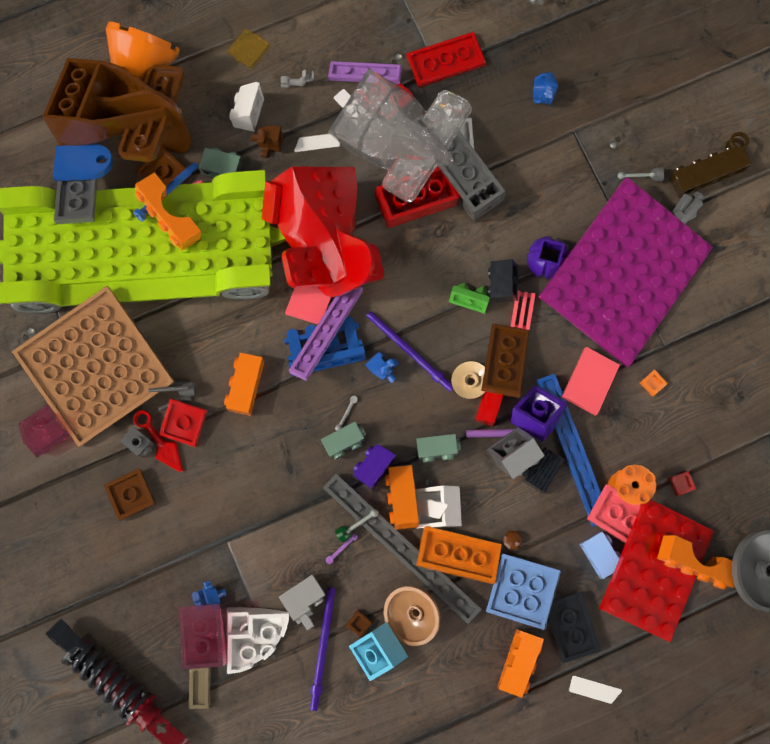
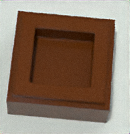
M357 610L345 626L361 638L373 622Z

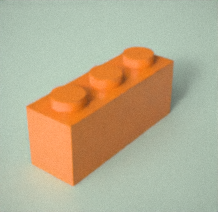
M239 353V357L235 358L234 376L230 377L229 381L230 393L226 394L224 401L228 411L251 416L264 366V359L262 357Z
M412 465L388 467L389 474H385L386 486H390L391 493H387L388 505H392L393 512H389L390 524H394L395 530L419 527Z

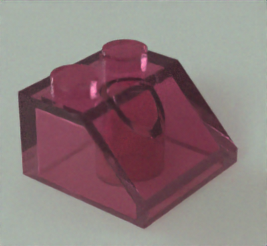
M49 404L18 424L23 443L36 457L46 454L52 447L64 442L70 436Z

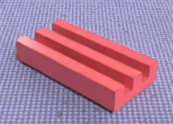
M518 290V301H514L510 327L530 330L535 293L530 294ZM519 297H523L519 325H516ZM527 298H530L526 326H522Z

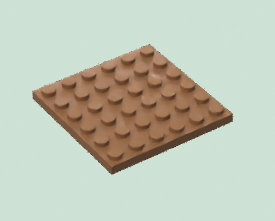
M109 286L101 289L12 351L78 447L159 393L148 392L149 388L168 387L175 382Z

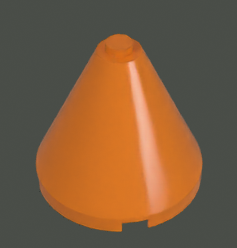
M108 22L106 35L110 62L124 68L142 82L151 66H169L178 57L180 48L175 46V49H172V43L132 27L120 28L121 24Z

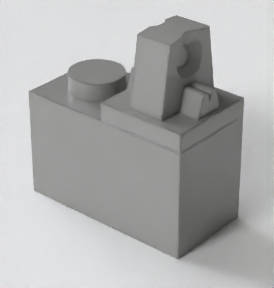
M312 574L279 596V599L293 621H296L297 624L302 622L308 631L315 626L310 618L313 615L310 606L313 604L316 607L325 601L323 597L326 593Z

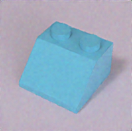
M387 622L349 646L370 681L394 668L408 657Z

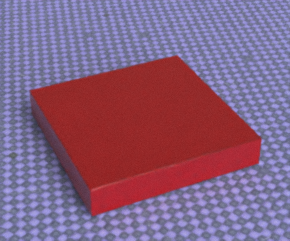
M170 398L159 435L196 447L208 410Z

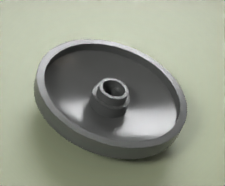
M759 530L747 535L738 545L732 561V578L735 588L744 602L754 609L770 612V530Z

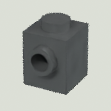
M132 427L120 441L141 458L148 456L153 450L152 446L155 444L135 427Z

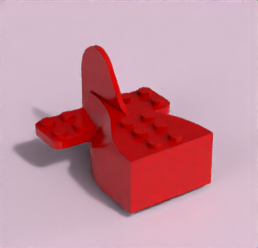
M292 166L271 180L282 185L277 225L285 240L292 247L282 253L285 275L290 287L318 286L324 295L338 297L366 283L377 282L384 277V270L377 246L369 244L366 240L353 235L357 207L355 167Z

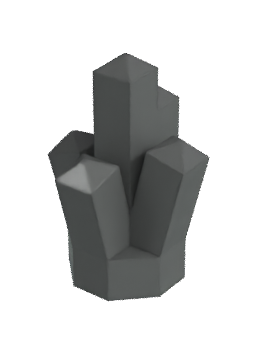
M696 191L692 197L690 194H683L671 213L686 224L697 217L696 212L703 205V193Z

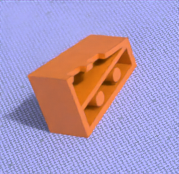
M516 629L497 686L498 689L521 698L523 694L528 693L530 682L528 681L536 669V660L541 653L544 639Z

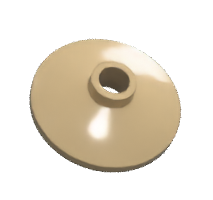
M474 361L460 364L454 370L451 379L455 392L466 399H475L485 393L481 391L485 367ZM470 379L475 380L473 385L468 384Z

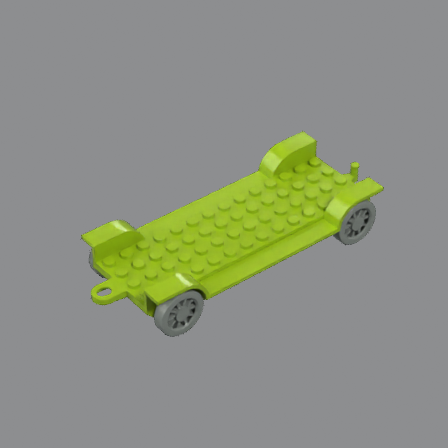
M265 170L230 172L216 176L210 183L181 184L165 197L162 206L166 212L175 217H190L201 231V239L183 251L171 243L169 234L160 229L155 216L151 217L148 213L145 215L146 219L143 222L135 217L133 212L137 208L141 209L145 206L144 202L140 203L136 198V188L97 190L95 222L56 224L54 221L57 190L40 186L0 188V212L4 215V239L0 240V265L3 264V282H0V304H11V308L23 313H51L58 311L62 306L80 305L106 286L111 288L120 303L220 296V293L226 298L236 300L257 299L266 296L269 293L270 276H273L271 247L286 240L280 229L271 227L269 222L262 220L266 181Z

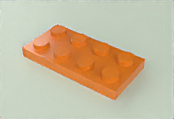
M425 526L416 566L494 584L502 544Z

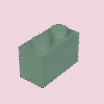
M205 148L199 170L202 175L215 178L225 173L241 172L243 162L237 153H225L218 148Z

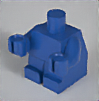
M378 352L365 365L382 380L387 378L390 383H393L397 378L392 374L394 372L392 367H396L399 362L396 359L386 361L384 358L385 354Z
M210 580L203 583L204 589L191 594L197 613L210 608L213 613L219 611L221 602L219 598L226 596L225 589L217 591Z

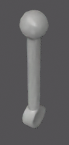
M351 396V402L339 425L335 427L336 431L343 428L342 426L350 410L358 401L356 396Z

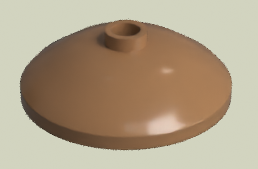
M402 586L394 590L386 599L384 605L385 623H388L400 642L410 646H420L428 643L435 637L440 627V612L435 600L429 593L416 586Z

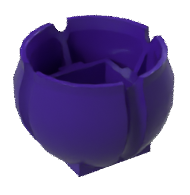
M544 236L534 241L530 246L529 253L527 254V263L534 275L539 278L544 276L545 279H551L570 251L565 242L560 238L553 239L552 236ZM542 247L560 251L557 263L540 259Z

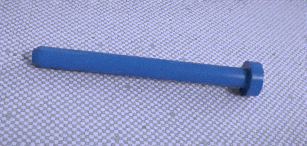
M197 162L189 165L166 186V197L198 169L199 164ZM146 205L141 209L137 208L133 212L135 217L141 222L146 219L145 215L148 214Z

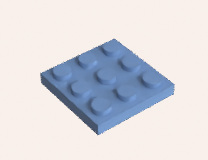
M502 554L486 612L545 630L561 571Z

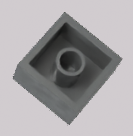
M519 427L487 449L497 467L512 479L521 476L526 469L536 465L544 457L534 438Z

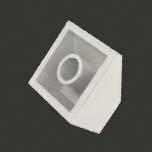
M254 82L240 87L239 93H236L234 99L235 107L231 109L229 115L233 127L255 132L264 101L260 83Z
M436 486L415 489L416 498L448 504L440 519L418 514L419 527L417 529L424 528L425 526L432 528L462 526L459 486Z

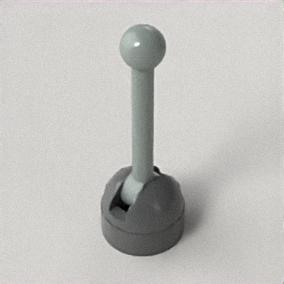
M655 167L650 173L625 174L620 172L618 173V178L650 177L654 182H663L664 168Z

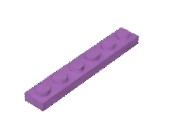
M360 286L342 296L334 298L290 367V374L305 381L308 380L362 294L363 287Z

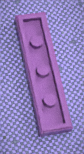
M331 61L328 78L330 81L400 84L402 65Z

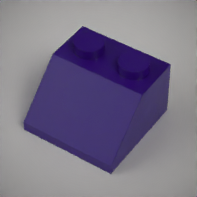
M534 385L513 408L511 423L544 442L555 429L567 407V403Z
M378 444L375 447L370 446L365 453L367 456L363 462L359 461L353 469L355 472L353 476L372 491L386 474L388 467H391L396 460V456L392 452Z

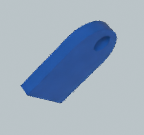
M99 144L56 146L53 169L54 181L92 180L105 176L113 166L110 151ZM102 159H107L105 163H98Z

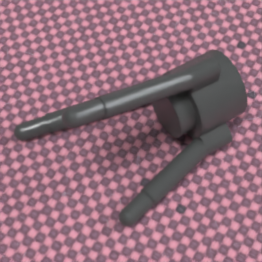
M175 380L172 384L178 386L148 389V392L178 391L179 396H183V398L178 400L182 402L191 401V397L196 396L194 381L190 382L189 380ZM168 404L159 407L158 410L167 409Z

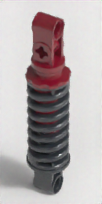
M61 618L45 633L52 642L66 652L61 663L66 666L72 665V672L80 673V680H88L87 686L95 688L96 695H103V702H112L111 709L114 711L119 710V717L125 721L127 726L133 723L137 724L141 732L147 730L161 744H188L190 742L183 733L161 715L162 709L153 703L156 695L150 691L146 693L143 691L141 693L140 691L143 689L142 684H138L135 688L132 684L136 681V678L132 676L127 680L125 676L128 674V670L123 669L121 672L117 670L120 667L119 662L108 666L107 664L113 657L109 654L102 660L100 656L105 651L103 647H100L94 653L97 641L90 633L80 638ZM159 725L162 727L163 725H166V733L163 734L162 732H160L159 734H157V726Z

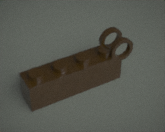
M736 132L726 143L724 152L719 154L718 152L712 153L707 159L702 161L697 159L687 167L679 166L674 169L669 179L678 197L680 198L683 194H690L745 172L751 166V162L744 150L749 144L748 136L743 132ZM736 136H741V137H743V138L745 139V145H744V143H743L742 140H740V139H738V138H734V137H736Z

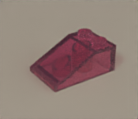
M220 604L179 607L182 670L224 666L227 663Z

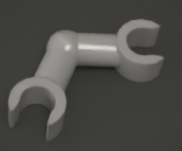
M303 70L302 77L299 79L282 76L281 88H289L290 86L303 87L306 82L314 80V71L306 74V70Z

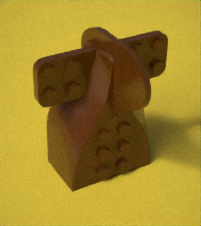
M67 58L42 117L59 146L90 145L123 134L118 152L125 160L151 162L156 159L160 147L169 152L184 153L189 150L192 143L189 129L180 109L176 105L185 79L184 72L180 67L151 66L142 82L124 68L110 62Z

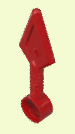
M144 410L136 412L133 417L134 424L137 427L145 428L157 444L156 459L178 472H182L183 467L177 443L163 441L151 425V414ZM142 414H146L148 417V421L144 425L138 423V417Z

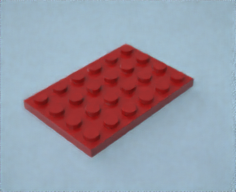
M651 499L647 503L641 504L599 609L665 641L671 642L697 576L694 574H684L678 567L671 568L665 566L664 561L657 559L663 536L676 535L691 542L693 553L702 564L714 531Z

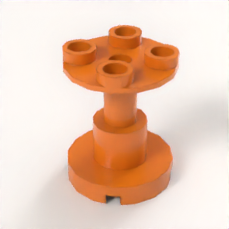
M629 465L614 473L607 485L615 488L620 498L628 504L641 505L652 499L656 491V478L649 469L641 465Z

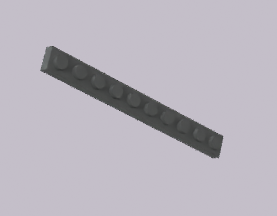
M337 474L323 487L357 521L369 515L371 510L374 509ZM379 513L377 517H371L361 524L467 624L482 610L442 572L416 566L419 550L395 530Z

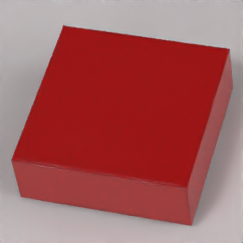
M689 471L669 478L676 496L696 489Z

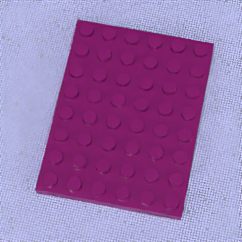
M626 177L538 297L619 362L629 367L713 247Z

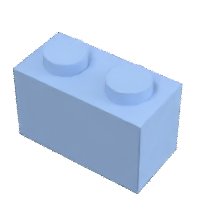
M599 532L579 544L600 579H604L614 573L621 556L618 551L615 552L611 546L613 542L609 535L603 532Z

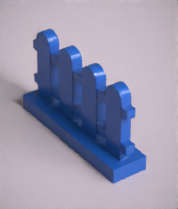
M347 316L343 326L337 332H345L347 343L339 344L338 335L336 334L313 372L366 360L362 340L357 338L356 329L359 328L358 322L354 323L352 317ZM308 325L305 329L306 334L299 335L296 329H290L287 332V338L284 339L285 345L289 344L291 356H287L290 362L288 363L289 369L302 350L300 341H308L316 328L314 325Z

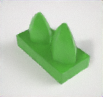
M464 282L458 286H453L449 302L485 314L490 297L485 285L473 292L470 291L468 285Z

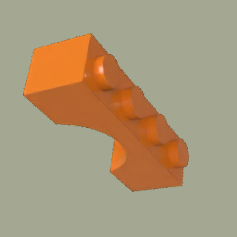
M155 172L135 184L136 198L140 203L144 202L151 217L155 216L160 229L169 234V239L175 247L178 246L183 251L201 239V231L190 217H175L163 208L162 202L166 197V186Z
M676 535L663 536L657 559L664 561L665 566L671 568L678 567L682 573L687 575L694 574L698 580L707 583L710 581L714 587L725 590L726 587H735L732 578V560L725 557H711L705 565H702L693 553L691 542Z

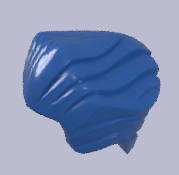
M553 72L540 73L539 76L535 77L533 84L534 103L551 105L558 89V82Z

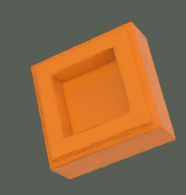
M655 369L640 382L652 397L668 384Z

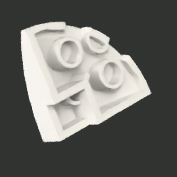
M227 607V674L251 669L253 664L262 659L266 660L276 650V645L280 638L285 635L289 613L263 608Z

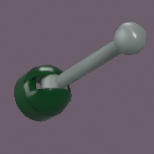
M376 509L371 510L369 515L351 527L346 525L335 529L336 536L342 543L346 542L351 538L353 529L371 517H377L378 511Z

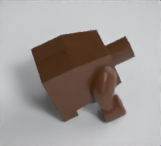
M269 125L261 127L258 130V134H251V141H257L259 147L264 149L261 150V157L268 158L269 150L281 151L283 142L281 126Z

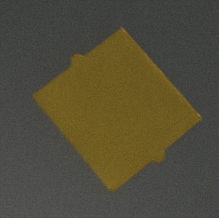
M245 28L228 49L227 54L235 58L238 63L241 62L251 69L268 48L269 43L259 38L258 34L255 35Z

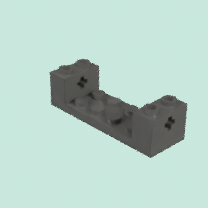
M440 104L409 124L410 137L420 150L425 148L463 199V208L473 222L504 201L505 190Z

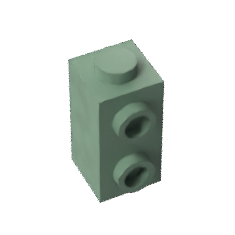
M353 422L320 440L330 459L334 457L336 460L344 456L345 451L349 449L356 450L363 446L362 442L365 441L363 436L366 433L362 425L357 426L356 422Z
M456 434L416 439L418 459L423 460V463L434 462V458L441 457L442 460H452L454 456H457L458 451L461 450L460 439H456Z

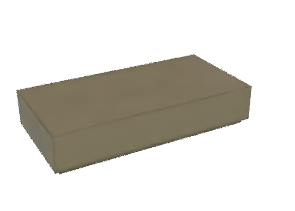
M211 666L189 667V709L210 708Z

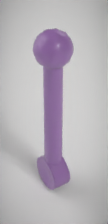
M352 533V536L349 540H347L332 556H328L326 558V563L332 564L334 558L340 552H342L352 541H356L358 539V535L356 533Z

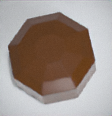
M509 531L503 536V544L508 550H517L522 545V536L517 531Z

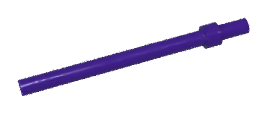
M372 311L366 315L370 321L425 369L436 383H440L449 392L453 390L452 384L444 377L445 375L440 370L437 371Z
M328 587L314 683L311 684L310 689L312 696L309 710L312 711L318 710L319 697L323 691L321 684L336 588Z

